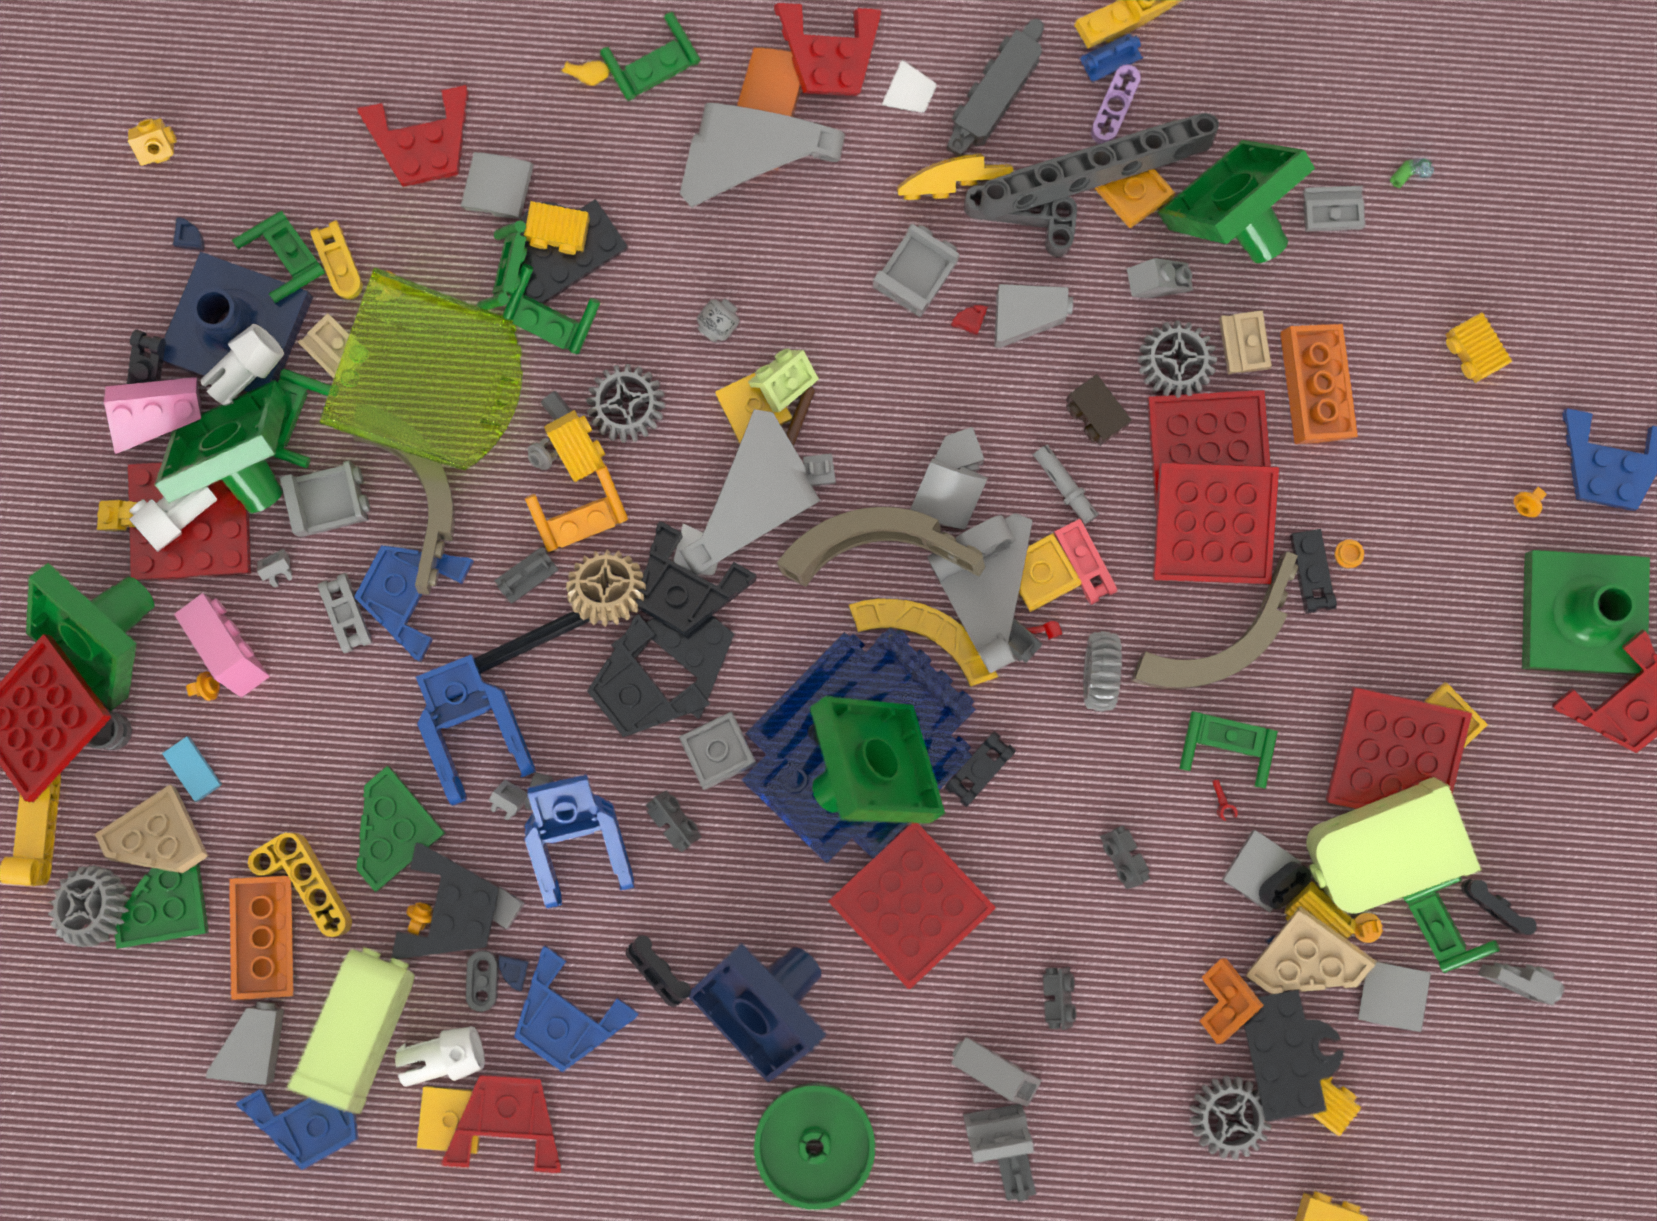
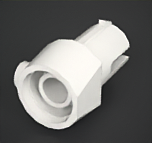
M252 324L230 340L228 346L231 348V351L200 380L202 386L212 385L207 390L208 394L224 406L233 404L232 400L257 376L266 378L284 355L279 343L266 330L256 324Z
M205 486L168 503L165 497L157 503L153 499L148 503L143 499L130 509L133 516L129 520L159 552L182 534L180 530L216 502L217 498Z
M472 1026L444 1030L440 1033V1038L406 1047V1044H403L396 1050L395 1056L396 1068L421 1060L426 1062L425 1066L407 1070L406 1073L398 1075L401 1083L406 1087L448 1075L451 1080L456 1081L482 1070L485 1064L481 1039L477 1030Z

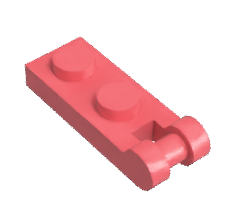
M1081 519L1054 531L1053 534L1082 582L1081 587L1090 605L1098 602L1099 598L1106 594L1110 596L1117 592L1116 585ZM1099 576L1102 584L1093 587L1090 579Z

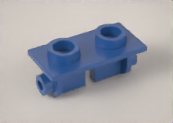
M1129 33L1079 57L1093 83L1116 72L1121 66L1131 65L1143 59L1138 49L1141 46L1139 38L1137 36L1132 37Z

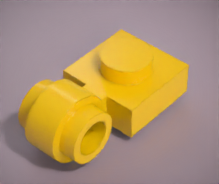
M122 500L99 501L97 530L105 532L126 531L127 527H135L129 520L133 516L130 509L138 502Z

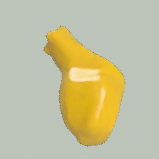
M589 61L583 65L566 62L561 69L563 73L569 74L589 86H595L609 76L608 66L601 61Z

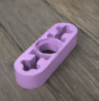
M1123 65L1118 68L1091 129V136L1098 144L1116 138L1140 82V73L1132 65ZM1127 74L1131 76V82L1128 83L1125 92L1119 89L1123 82L1122 78ZM1117 98L1122 101L1124 108L1118 112L1112 111L1108 107V101ZM1106 119H1112L1108 129L1109 132L1105 136L1101 135L1100 128L1104 126Z

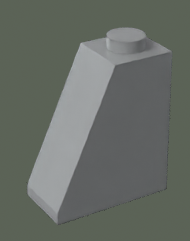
M999 284L996 292L994 348L1007 346L1063 324L1067 315L1072 314L1073 297H1068V287Z
M257 1001V1006L246 1008L207 1070L206 1078L261 1085L274 1082L284 1009L275 1008L276 1003Z
M965 1037L964 1041H960L953 1051L954 1059L951 1062L952 1065L1008 1100L1028 1107L1042 1082L1041 1079L970 1038Z

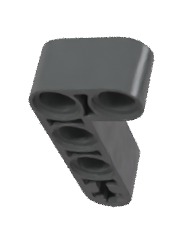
M976 185L967 191L964 211L970 218L1047 228L1045 240L1047 252L1054 257H1062L1069 252L1074 240L1077 218V204L1071 197L1067 196L1039 205L1038 207L1041 209L1039 214H1033L1026 209L997 218H990L981 212L980 206H976L974 201L975 198H978L981 202L983 186ZM1064 208L1069 212L1070 216L1062 218L1057 215L1056 210ZM1062 236L1067 244L1059 246L1054 243L1052 238Z

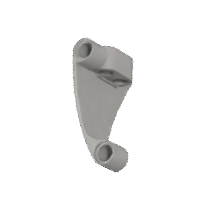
M706 103L699 134H695L691 142L680 195L693 208L745 181L808 155L828 162L840 161L845 134L834 128L777 113L719 103Z
M753 410L702 537L680 550L691 571L696 575L820 501L805 476L806 469L773 412Z
M1017 513L1005 519L1002 515L990 518L955 538L957 543L965 547L971 545L982 553L985 569L980 577L934 553L927 556L939 582L989 673L1017 660L1008 645L1033 522L1032 519Z

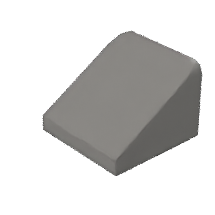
M500 887L493 920L505 929H508L525 902Z

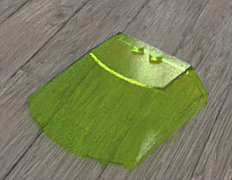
M373 268L319 423L402 452L466 471L485 457L498 443L518 405L523 378L520 358L522 350L521 346H518L515 334L517 330L513 321L384 270Z

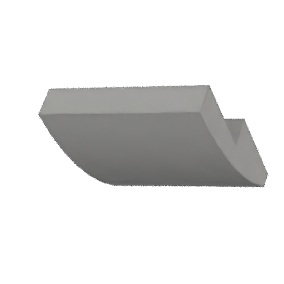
M474 152L461 207L468 211L489 212L496 217L521 219L534 164L511 157Z
M932 458L910 510L937 519L939 524L965 530L988 478L962 466L960 469H956Z
M1252 830L1221 880L1258 906L1271 912L1273 908L1263 904L1259 899V890L1262 884L1287 863L1295 861L1301 864V862L1261 833Z
M1376 962L1375 966L1365 977L1358 1020L1422 1032L1431 973Z
M1021 1104L963 1114L974 1163L1034 1152L1026 1115Z

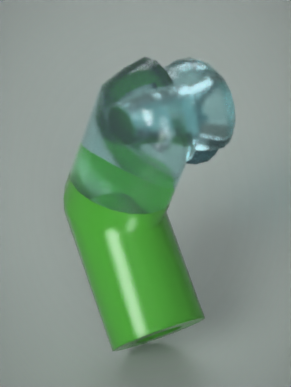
M1426 158L1407 160L1390 178V182L1395 187L1401 188L1411 175L1418 174L1420 178H1429L1434 172V168L1431 165L1432 162Z

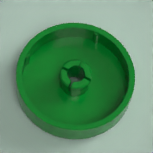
M806 1083L784 1091L767 1106L756 1129L754 1157L758 1172L773 1194L782 1201L798 1208L822 1210L832 1208L847 1201L864 1185L874 1163L875 1137L866 1111L849 1093L829 1084ZM820 1138L823 1149L818 1153L810 1152L806 1147V1142L808 1143L811 1139Z

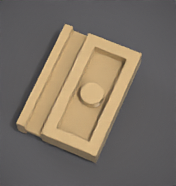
M1263 311L1240 313L1232 316L1224 315L1219 318L1228 375L1238 372L1268 370L1272 367Z
M328 313L307 332L308 335L298 341L340 385L348 375L350 376L370 357L369 353Z

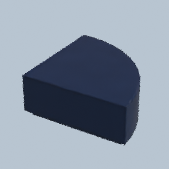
M176 217L173 245L176 248L204 250V239L200 231L188 220Z
M499 955L498 964L503 978L513 989L523 991L530 961Z

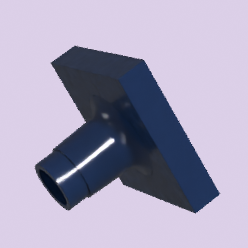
M200 251L164 337L166 344L163 363L203 378L231 351V348L228 346L229 341L252 324H256L266 330L279 343L284 355L266 378L257 376L241 392L248 393L273 380H276L278 383L280 373L287 363L313 296L308 291L300 288L279 302L274 303L269 293L285 284L284 282ZM229 311L227 317L218 323L221 316Z
M741 943L691 989L689 999L767 1083L810 1053L828 1035L799 1004L822 975L815 959L801 948H791L783 957L777 959L766 969Z

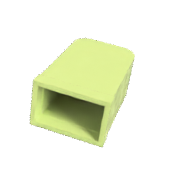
M1435 777L1322 822L1310 830L1306 840L1307 850L1313 864L1309 865V870L1314 881L1318 882L1320 888H1323L1324 892L1341 910L1348 913H1359L1462 875L1467 876L1481 871L1449 786Z
M365 947L362 952L355 949L349 951L287 1089L342 1110L361 1114L368 1092L414 982L415 975L407 969L409 964L394 958L391 959L390 963L379 959L380 953Z

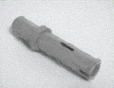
M1048 444L1043 446L1033 454V457L1036 458L1064 496V503L1070 505L1083 524L1086 525L1095 519L1099 513L1096 512L1085 497V490L1077 486L1065 467L1049 448L1050 446Z

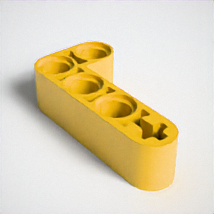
M61 774L57 776L34 803L24 801L22 796L19 795L13 856L5 857L1 862L0 881L2 884L41 886L49 882L52 870Z
M280 834L250 854L248 867L256 875H271L283 868L285 869L319 930L325 936L337 937L346 934L352 926L351 915L307 839L302 834ZM289 838H293L297 844L293 854H289L285 848ZM263 854H267L271 860V864L266 870L259 863ZM305 863L312 870L311 876L307 880L303 879L300 875L301 866ZM319 889H322L327 896L322 906L315 901V893ZM334 907L333 910L328 911L329 913H322L323 910H327ZM339 917L341 922L337 924V928H332L330 924L334 922L333 918Z

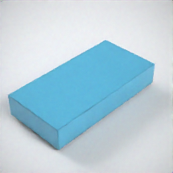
M186 736L162 753L195 802H199L222 785L190 737Z

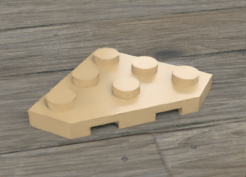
M171 784L95 834L104 856L111 861L184 873L208 857L177 789Z
M1300 906L1250 967L1246 977L1270 994L1301 989V992L1326 990V987L1335 986L1351 988L1357 987L1375 966L1376 960Z

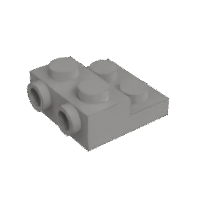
M1495 962L1493 966L1482 964L1478 974L1531 1001L1554 1006L1555 1001L1560 1000L1564 992L1563 983L1553 979L1555 973L1539 966L1536 968L1527 964L1526 968Z

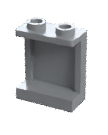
M911 223L906 236L883 270H879L873 279V288L921 318L958 263L960 254L956 252L957 248L950 242L945 240L941 242L934 238L933 233L928 228L922 225L917 227Z
M344 461L343 466L299 477H294L291 474L280 477L292 532L296 536L301 538L368 521L366 512L370 511V505L365 494L362 495L360 484H363L362 472L359 466L355 467L351 461Z

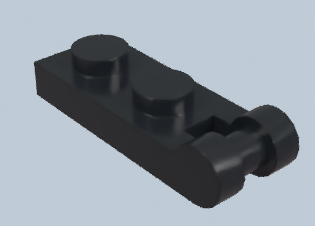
M1321 529L1291 534L1290 540L1293 554L1298 555L1295 564L1298 565L1297 576L1305 613H1316L1317 609L1325 608L1327 611L1336 609L1337 602L1332 589ZM1321 589L1322 597L1314 598L1312 590Z

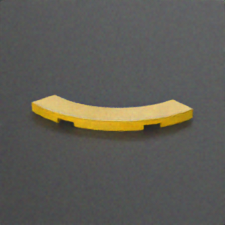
M886 598L864 600L849 604L858 633L874 629H900L926 637L943 648L958 664L970 687L998 678L996 671L989 673L964 626L935 608L910 600Z

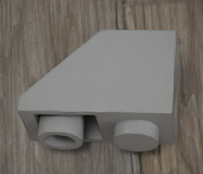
M1153 258L1127 268L1132 297L1150 299L1193 291L1192 273L1188 263Z
M973 427L945 436L934 458L956 469H960L962 466L974 472L980 470L979 466L985 460Z

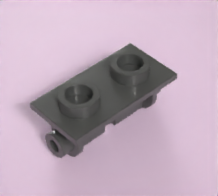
M541 546L494 581L502 594L512 604L559 569Z
M1015 618L1013 619L1008 645L1019 662L1023 660L1027 663L1043 643Z
M667 790L655 796L653 800L646 804V807L649 809L647 813L659 828L667 822L671 826L663 834L675 850L678 848L680 852H683L702 837L698 832L696 824L686 817L680 809L678 800L673 795H670Z
M1124 825L1113 829V831L1100 836L1104 851L1111 858L1117 870V876L1126 889L1142 885L1143 882L1150 879L1148 875L1150 870L1141 853L1133 857L1129 853L1138 848L1129 829L1126 830Z
M1055 967L1045 968L1046 974H1043L1044 995H1055V1001H1044L1045 1023H1048L1049 1029H1060V1023L1062 1030L1072 1028L1073 1022L1076 1021V1007L1072 1004L1071 992L1075 988L1074 975L1070 974V967L1058 969L1059 973Z
M1027 1154L998 1159L1007 1201L1017 1199V1202L1028 1200V1196L1036 1195Z

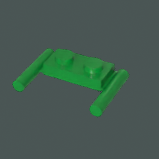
M674 12L667 13L664 16V20L677 41L673 40L625 66V70L622 71L609 47H604L599 51L627 101L633 100L637 95L686 70L690 66L700 63L699 55Z
M282 210L232 239V242L239 250L263 235L292 276V280L269 293L274 303L279 302L325 274Z
M521 220L494 231V238L496 240H505L492 291L493 296L480 300L477 303V308L481 312L508 304V295L513 294L520 284L518 272L520 264L523 263L527 254V248L524 247L526 237L520 235L521 232L525 231L526 224Z
M522 264L519 272L520 284L517 290L510 295L509 302L502 315L503 318L513 321V324L562 349L567 348L574 354H580L601 302L590 298L581 321L578 323L562 313L523 295L534 268L528 264Z
M283 368L278 385L288 400L276 451L272 456L307 469L311 458L285 449L284 446L287 447L308 395L307 389L335 399L339 388Z
M1191 711L1179 769L1191 772L1197 743L1248 756L1260 757L1254 787L1266 789L1278 731Z
M1461 876L1403 897L1405 902L1408 903L1443 973L1500 951L1499 945L1495 940L1468 951L1465 949L1466 944L1439 893H1436L1440 889L1462 881Z

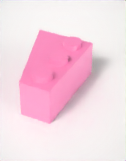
M197 377L105 387L104 405L115 454L201 419V399Z
M202 593L174 615L214 679L242 698L270 676L255 657L249 645L239 635L240 631L237 626L224 615L227 611L217 598L211 600Z

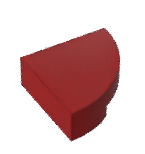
M974 305L962 310L954 317L951 326L978 335L988 306Z

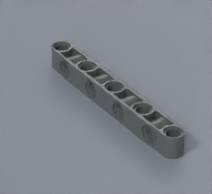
M1200 113L991 179L983 186L980 210L987 217L997 218L1204 152L1213 145L1219 128L1218 119L1210 113Z

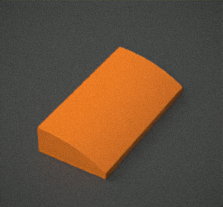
M753 48L737 106L793 117L801 92V85L791 60L793 57L792 52L769 48Z
M1343 324L1290 326L1281 331L1280 337L1295 445L1358 437Z
M289 876L230 878L231 1000L293 996L291 879Z

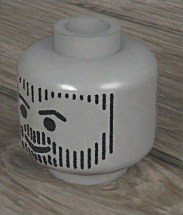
M725 298L722 302L717 299L710 300L697 316L699 324L697 329L713 342L717 340L725 341L740 323L739 317L735 314L738 308Z

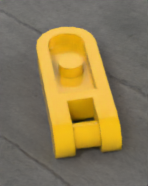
M335 220L330 222L328 227L323 229L317 227L310 230L335 293L342 299L347 300L357 297L362 291V279L339 222ZM334 237L335 242L328 245L325 244V240Z

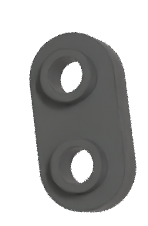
M478 951L471 955L467 962L466 1002L471 1009L478 1012L492 1008L498 997L499 964L497 957L490 951ZM481 960L488 962L489 968L487 971H482L479 968ZM480 990L487 992L488 997L486 1001L479 1000L478 992Z

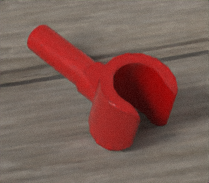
M1056 621L1026 628L1032 634L1045 632L1048 640L1062 635L1061 627Z
M1219 779L1212 781L1219 802L1217 807L1218 817L1226 821L1223 812L1226 808H1230L1233 817L1237 818L1238 810L1235 806L1228 803Z

